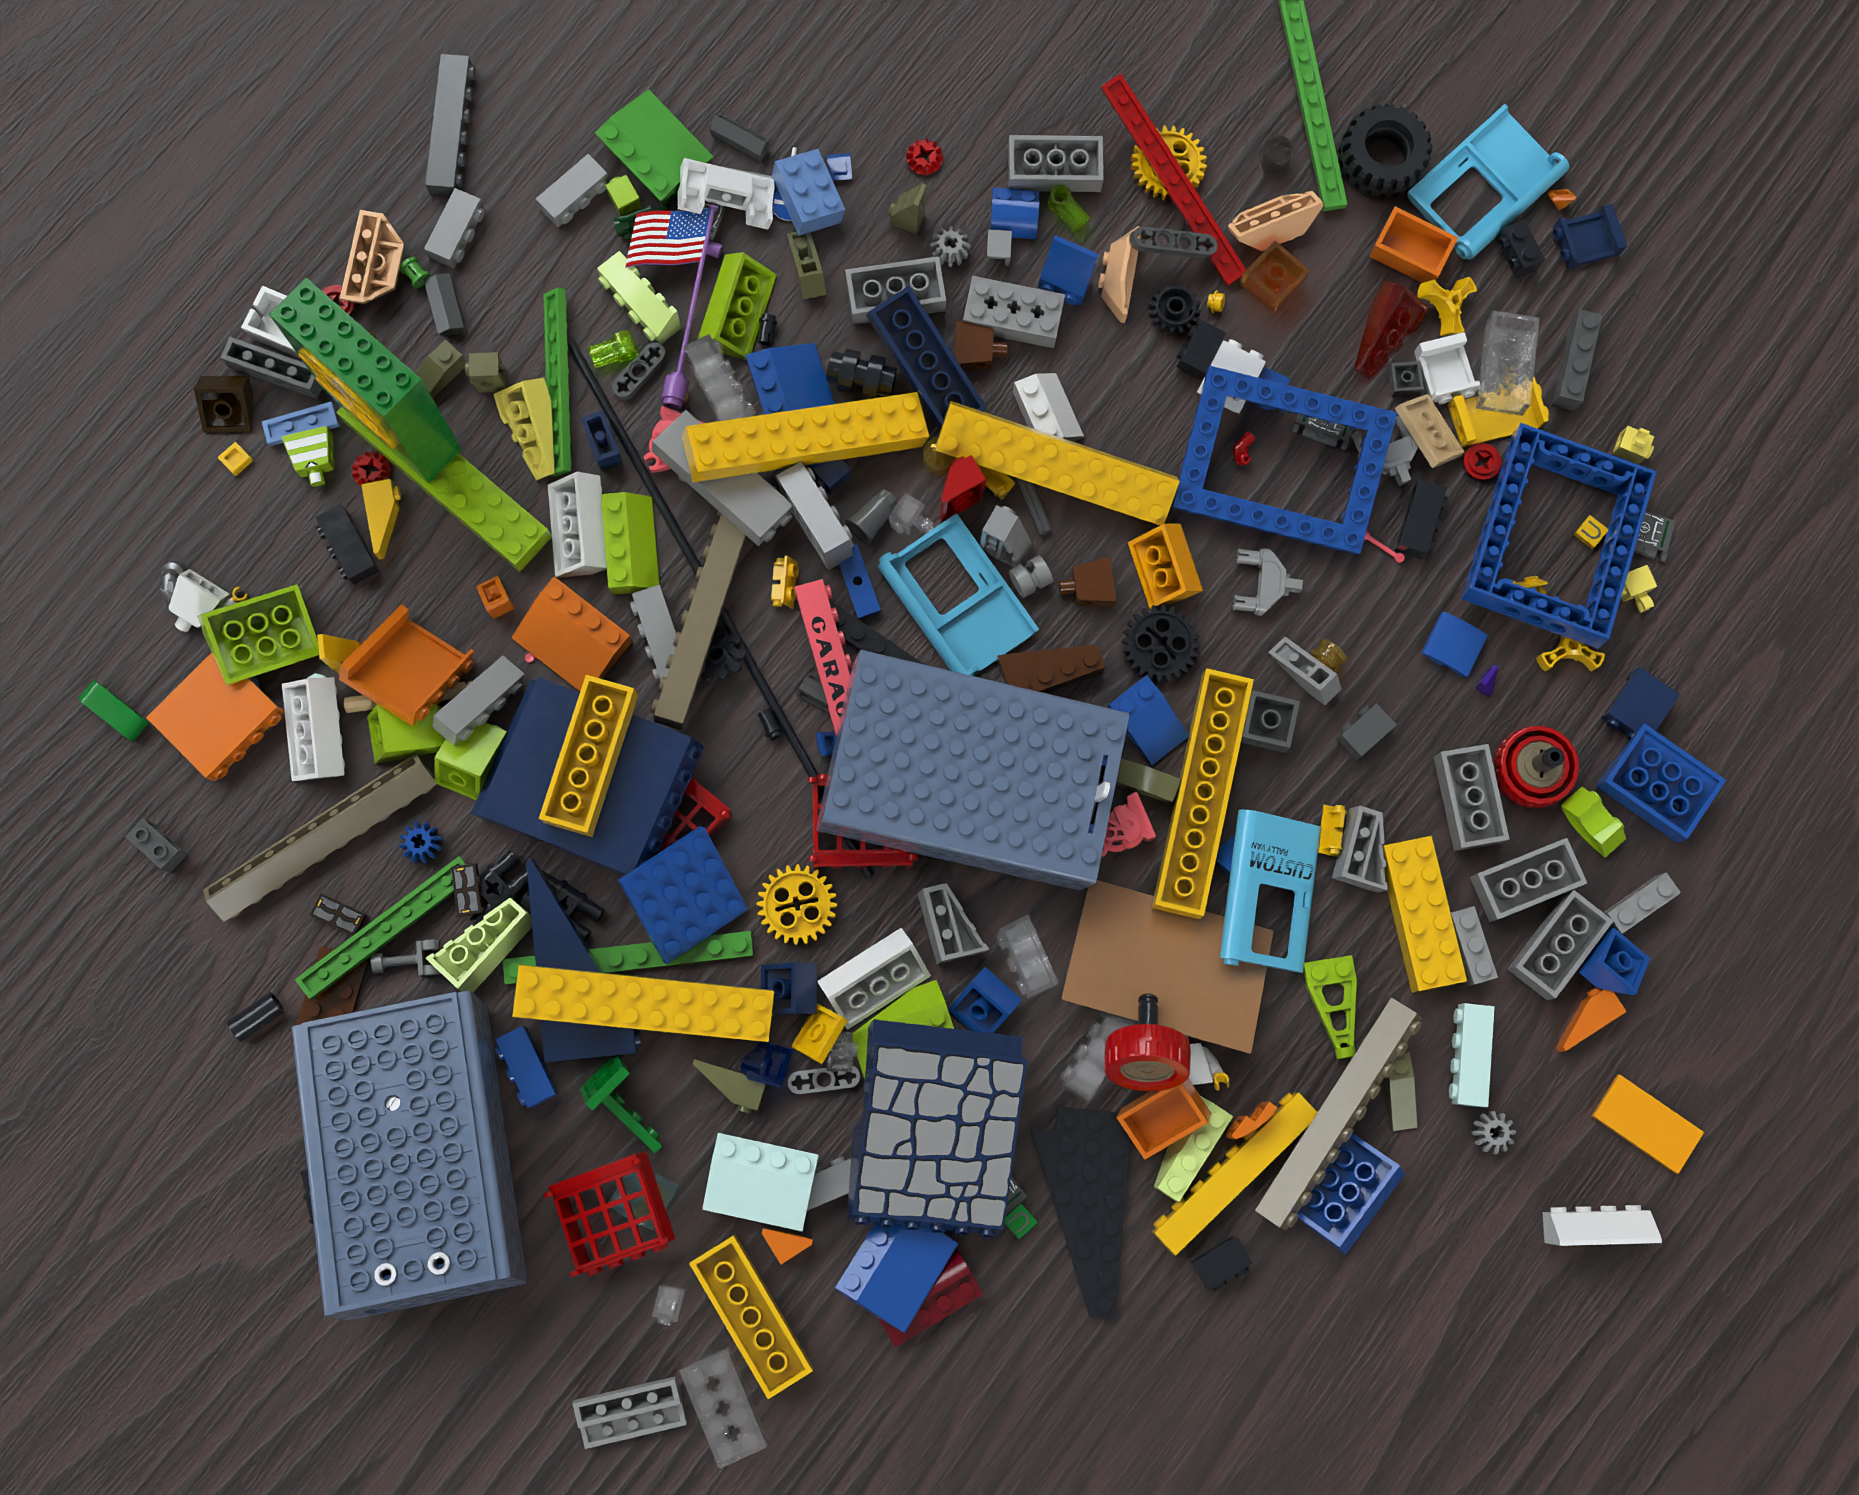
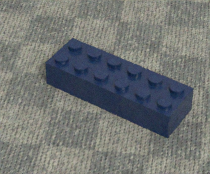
M907 286L866 314L913 390L918 393L919 399L940 431L950 401L980 411L987 409L910 286Z

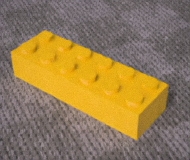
M589 675L585 676L539 816L543 823L593 837L638 698V693L634 688Z
M1432 836L1384 845L1383 855L1384 859H1386V867H1384L1385 883H1387V892L1411 992L1414 993L1466 982L1465 970Z
M736 1234L689 1263L767 1399H770L813 1371L812 1364Z

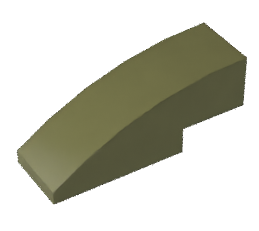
M1121 759L1116 785L1170 805L1173 802L1181 779L1153 768Z

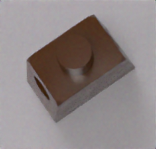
M956 321L954 357L963 371L991 368L992 356L1006 357L1007 342H993L994 329Z
M1110 557L1077 565L1072 568V579L1059 580L1060 595L1074 593L1076 605L1115 606L1117 600Z

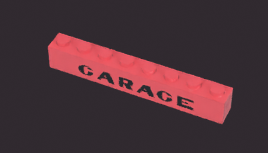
M823 579L795 586V593L837 736L850 678L848 669L852 668L849 654L844 655L842 646L846 645L843 632L837 631L835 623L839 622L836 608L831 609L829 599H833L830 586L824 585Z

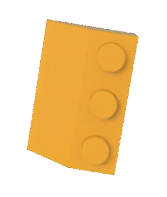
M1162 524L1128 542L1150 609L1152 605H1155L1156 608L1161 607L1162 605L1187 599L1203 591L1181 524Z

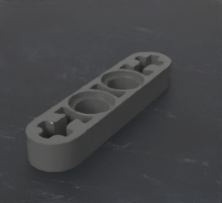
M1138 227L1129 236L1131 247L1137 251L1194 258H1208L1216 252L1218 246L1215 238L1209 234L1153 227ZM1141 234L1142 239H1149L1151 237V240H1146L1142 243L1141 239L1137 238V236ZM1158 236L1166 238L1167 247L1159 244ZM1180 238L1187 240L1189 244L1188 249H1183L1180 246ZM1205 242V246L1209 247V249L1206 251V247H1204V246H1198V247H1196V245H1201L1202 243Z

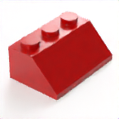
M972 455L966 458L961 456L954 460L952 466H950L941 498L939 516L941 523L956 513L959 514L983 501L986 478Z

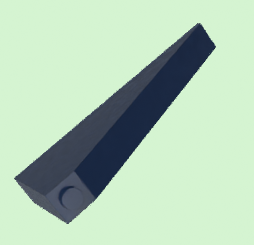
M535 859L527 860L536 966L603 973ZM541 1020L544 1062L632 1054L637 1052V1046H641V1033L636 1031V1029Z

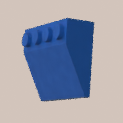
M815 343L767 348L746 355L749 372L764 415L835 404Z
M1644 723L1611 763L1596 787L1678 843L1688 839L1726 782V779Z
M1353 1133L1347 1142L1343 1141L1338 1149L1340 1153L1333 1163H1329L1325 1169L1326 1175L1319 1185L1316 1184L1311 1191L1312 1197L1306 1206L1302 1205L1297 1213L1300 1221L1345 1255L1405 1175L1400 1165Z
M875 1223L835 1288L845 1298L905 1334L958 1246V1243L944 1233L930 1232V1228L920 1227V1230L913 1231L906 1230L905 1226L895 1225L893 1228H883L879 1226L880 1223Z

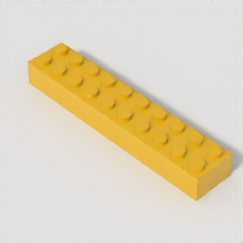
M914 392L686 426L682 435V441L694 483L790 468L799 462H802L803 465L919 448L924 445L929 437L918 393Z
M950 401L935 446V451L956 458L961 456L966 458L972 455L977 465L1157 525L1165 523L1180 482L1176 476Z
M1207 668L1202 674L1179 778L1181 782L1176 792L1152 903L1153 909L1199 920L1205 914L1254 679Z
M520 964L518 967L512 1017L769 1042L774 991Z

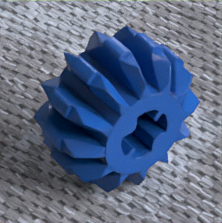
M414 822V830L406 826L405 830L408 832V835H400V838L406 841L399 845L400 849L406 850L403 856L405 858L411 857L413 863H417L419 859L422 863H427V855L435 859L434 849L437 851L442 849L441 846L436 844L442 841V837L436 835L438 829L436 827L430 828L428 822H424L422 827L419 822ZM417 840H425L424 846L420 845L419 848L416 844Z

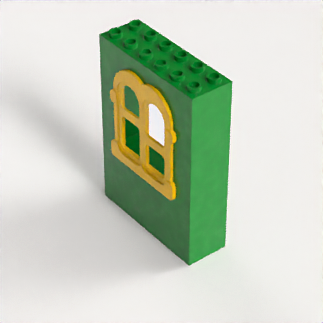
M307 277L269 314L321 388L428 484L462 450L422 379Z

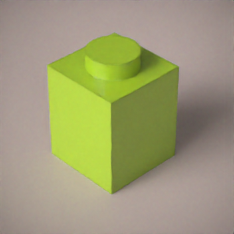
M627 175L615 177L605 185L608 196L620 216L630 214L642 208L639 196Z

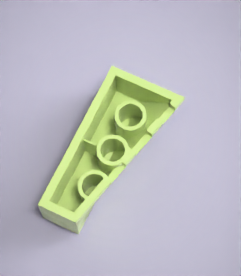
M618 251L597 268L600 276L598 280L606 290L609 288L614 293L613 298L619 306L625 305L629 310L628 315L635 324L640 323L645 328L643 332L650 341L655 340L657 343L662 344L681 329L678 312L673 306L669 308L665 302L666 299L660 293L654 294L655 291L646 278L641 280L638 278L640 273L634 266L625 268L627 259Z
M509 898L486 914L481 922L465 929L464 934L454 941L450 940L443 945V949L436 954H430L426 959L457 989L462 992H474L532 928L531 915L513 899Z
M1202 1096L1200 1097L1212 1113L1209 1122L1168 1146L1154 1188L1176 1202L1181 1200L1233 1118L1232 1115Z

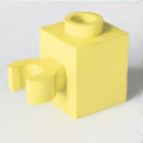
M1627 426L1619 434L1612 454L1635 464H1640L1645 458L1649 459L1654 450V446L1651 445L1654 436L1649 435L1650 431L1643 428L1637 430Z
M1648 565L1628 572L1621 596L1623 602L1635 598L1636 606L1640 613L1654 606L1652 599L1647 593L1656 588L1657 585Z

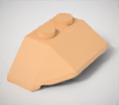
M1313 191L1305 192V194L1296 193L1280 196L1239 213L1233 222L1228 225V229L1238 241L1260 251L1271 249L1276 245L1305 234L1323 208V201Z
M364 210L359 212L340 300L366 304L395 290L405 245L382 213Z
M1137 226L1113 242L1109 252H1104L1102 266H1106L1105 274H1100L1098 288H1102V299L1121 323H1125L1128 315L1138 251L1130 245L1129 236L1140 226Z

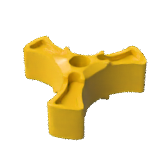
M1470 277L1457 280L1451 291L1440 287L1435 280L1421 283L1417 297L1430 301V304H1433L1438 310V318H1441L1440 336L1447 337L1465 331L1460 319V314H1462L1460 310L1461 304L1469 293L1477 291V287Z
M1561 635L1560 643L1555 650L1542 653L1536 658L1543 671L1549 670L1556 661L1561 659H1574L1583 663L1592 672L1602 664L1605 654L1590 650L1583 643Z

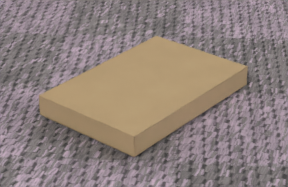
M1428 394L1404 402L1395 408L1432 468L1454 460L1465 453Z

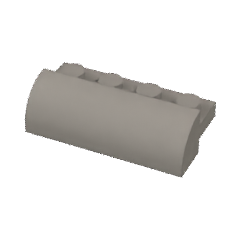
M674 1376L573 1400L578 1428L581 1430L585 1449L687 1425L678 1378Z

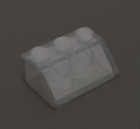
M1029 915L998 930L1000 935L996 936L1002 950H1007L1010 958L1006 959L1011 972L1016 971L1019 977V981L1016 983L1022 996L1026 994L1029 999L1059 984Z

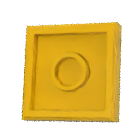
M817 1004V1014L809 1015L791 1047L822 1064L848 1020Z

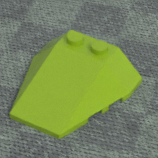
M934 980L912 988L850 1036L865 1079L868 1027L873 1019L952 1029L954 1027L938 982Z

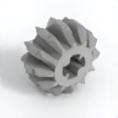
M952 226L949 227L947 232L941 228L939 231L940 235L934 234V242L931 243V250L934 251L933 257L939 256L940 265L948 262V267L951 268L953 262L960 266L962 263L961 259L968 258L967 251L971 247L970 243H967L968 236L961 235V228L956 232L953 231Z
M1490 1111L1488 1116L1486 1114L1480 1115L1482 1122L1474 1121L1473 1124L1478 1127V1131H1472V1135L1479 1136L1474 1143L1476 1145L1483 1144V1152L1491 1150L1492 1154H1498L1499 1149L1502 1152L1508 1151L1506 1143L1514 1144V1140L1509 1136L1516 1134V1130H1509L1508 1127L1513 1122L1512 1120L1505 1121L1506 1115L1504 1113H1500L1497 1116L1495 1111ZM1491 1128L1497 1129L1495 1130V1132H1498L1497 1137H1491L1493 1133H1490Z

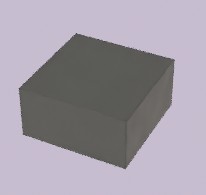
M1420 361L1390 364L1388 374L1391 396L1421 394L1424 386Z

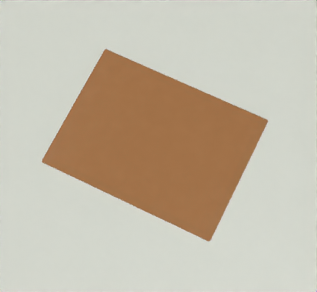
M1096 880L1094 885L1089 886L1062 1000L1138 1021L1139 996L1146 993L1154 994L1158 997V1025L1173 1028L1190 1037L1250 1054L1253 1047L1267 966L1239 961V966L1223 964L1224 959L1219 958L1225 916L1205 911L1204 916L1199 920L1153 909L1154 896L1099 880ZM1254 925L1251 950L1254 953L1269 956L1273 930Z

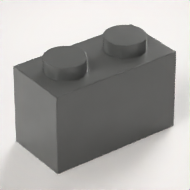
M1377 703L1372 708L1367 705L1357 714L1359 719L1354 724L1349 721L1339 730L1342 735L1337 740L1356 761L1397 725Z

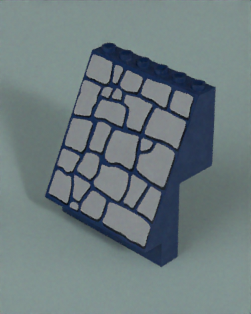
M872 1020L868 1027L863 1116L853 1128L847 1220L854 1221L856 1225H869L870 1222L880 1223L879 1226L883 1228H893L895 1225L905 1226L906 1230L913 1231L920 1230V1227L930 1228V1232L944 1233L945 1230L955 1231L956 1235L962 1236L970 1235V1232L980 1233V1237L994 1238L995 1235H998L1003 1230L1028 1059L1021 1058L1022 1037Z

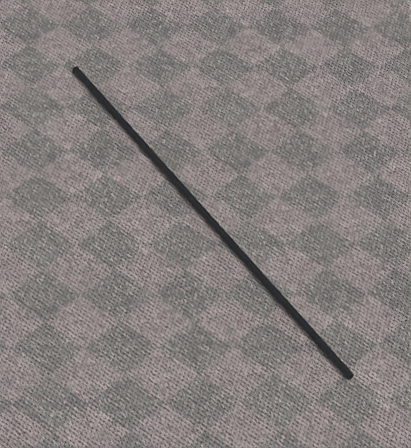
M575 341L569 343V351L696 575L699 566L702 567L579 347ZM723 605L719 617L729 635L739 634ZM742 639L741 643L735 645L737 650L744 649L747 656L743 661L769 707L772 709L779 725L783 727V732L809 777H817L819 774ZM818 786V794L821 800L825 786ZM843 837L850 850H860L855 839ZM870 866L868 868H860L866 879L875 875Z

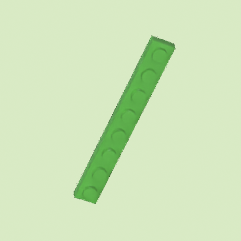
M559 287L543 294L546 385L552 407L554 474L549 476L554 477L571 472L572 464L566 322L567 301L566 290Z
M457 857L297 977L295 981L307 997L312 1001L454 894L451 867L466 865L461 857Z

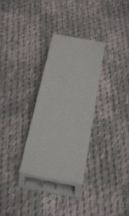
M685 410L652 441V452L757 546L763 541L769 542L775 535V530L780 525L785 526L792 518L793 505L757 473L693 483L682 435L686 426L701 423Z

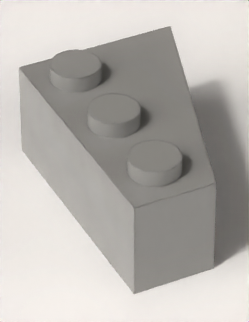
M996 505L982 530L980 547L985 553L1013 568L1020 564L1025 566L1034 550V546L1019 517L1015 515L1016 513L1006 506L1001 508Z
M1360 805L1349 809L1341 842L1343 849L1337 856L1332 879L1377 893L1388 891L1384 870L1386 859H1384L1383 844L1385 843L1382 812Z
M947 883L924 888L918 892L936 965L982 954L989 950L977 934L974 925L968 920L962 906Z

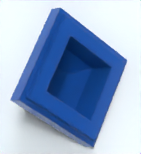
M834 731L816 733L817 750L822 756H832L836 740Z

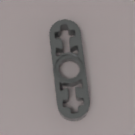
M656 342L648 344L614 380L612 390L617 399L621 401L631 399L666 360L665 349L661 344ZM653 351L656 353L657 351H659L660 357H653L651 359L650 352ZM642 366L646 369V373L642 377H636L633 375L634 368ZM627 385L628 392L622 391L619 393V386L624 387Z

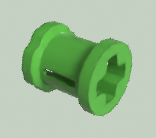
M414 256L406 259L400 265L399 271L407 275L415 289L423 287L425 285L424 280L431 277L428 271H424L418 264V259Z

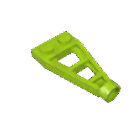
M1352 955L1304 963L1303 973L1306 988L1335 1049L1336 1058L1354 1057L1356 1053L1354 1029L1357 978ZM1339 983L1344 988L1343 1002L1340 1005L1331 1006L1326 1002L1322 994V988L1325 985ZM1343 1010L1346 1013V1028L1337 1031L1333 1028L1330 1013ZM1346 1043L1348 1047L1341 1048L1340 1045Z

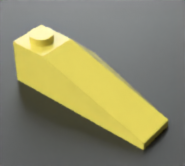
M545 379L521 381L493 394L500 418L504 424L508 423L513 432L511 437L514 442H519L523 449V458L535 479L539 480L554 474L552 407Z

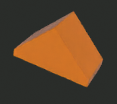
M499 576L476 586L483 604L493 620L515 609Z
M766 1227L762 1230V1235L780 1264H783L811 1246L814 1239Z

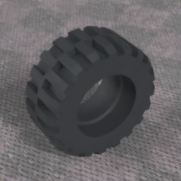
M1381 104L1373 105L1371 110L1366 108L1361 111L1360 115L1355 116L1348 126L1339 146L1338 152L1340 155L1338 163L1340 166H1343L1341 169L1343 177L1349 178L1347 183L1351 187L1356 186L1359 188L1357 192L1362 195L1368 193L1370 198L1374 199L1382 196L1383 200L1391 199L1392 195L1396 198L1400 197L1405 191L1408 192L1419 182L1431 159L1430 155L1433 145L1430 141L1432 138L1429 131L1425 132L1427 127L1423 121L1419 122L1417 120L1418 115L1414 112L1411 114L1406 112L1407 108L1402 106L1394 108V104H1386L1385 107H1382ZM1374 138H1385L1394 142L1401 149L1404 155V162L1396 166H1386L1377 163L1368 154L1365 142Z

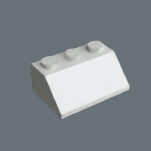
M1056 373L1034 374L1014 382L1013 394L1028 427L1072 442L1084 438Z

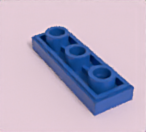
M855 544L852 547L853 556L839 563L858 620L880 613L881 609L858 545ZM855 580H862L861 585L857 586L854 584Z

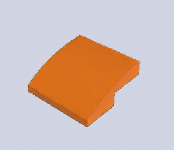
M1261 1102L1250 1118L1248 1116H1238L1224 1137L1227 1139H1238L1251 1133L1266 1122L1277 1110V1107L1271 1102Z

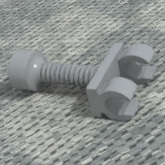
M438 940L416 941L417 954H413V956L405 955L403 957L387 958L384 957L383 953L371 955L373 974L384 973L385 968L390 966L418 964L419 976L439 975L440 972L433 965H425L424 951L438 950Z

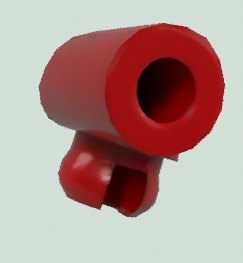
M1249 431L1233 446L1234 460L1239 466L1248 465L1251 461L1248 447L1256 438Z

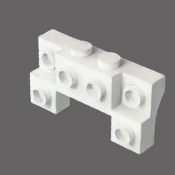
M684 158L680 167L678 209L701 214L706 201L745 210L746 225L768 230L773 220L774 179Z

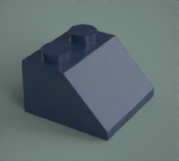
M792 962L761 965V989L774 991L772 1015L817 1014V964Z

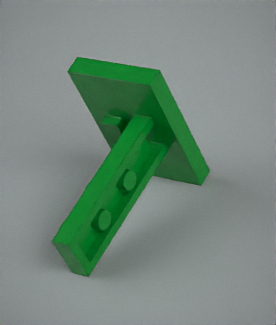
M612 1055L579 1088L584 1102L592 1111L602 1102L640 1140L656 1153L662 1147L658 1140L661 1137L659 1133L651 1126L647 1129L641 1123L643 1118L634 1109L629 1112L623 1106L625 1100L617 1092L611 1094L630 1074L624 1061L618 1055Z

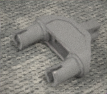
M1398 416L1395 422L1402 438L1389 443L1382 474L1388 473L1390 477L1394 475L1400 487L1411 481L1408 472L1411 468L1409 463L1416 453L1418 445L1400 416ZM1360 430V433L1357 431L1351 435L1359 452L1357 459H1359L1362 448L1359 447L1360 442L1366 436V431Z
M1262 548L1259 551L1238 549L1236 563L1257 565L1259 568L1256 597L1234 595L1233 610L1251 611L1256 616H1263L1282 596H1288L1289 592H1301L1303 580L1290 578V574L1286 573V569L1270 549Z

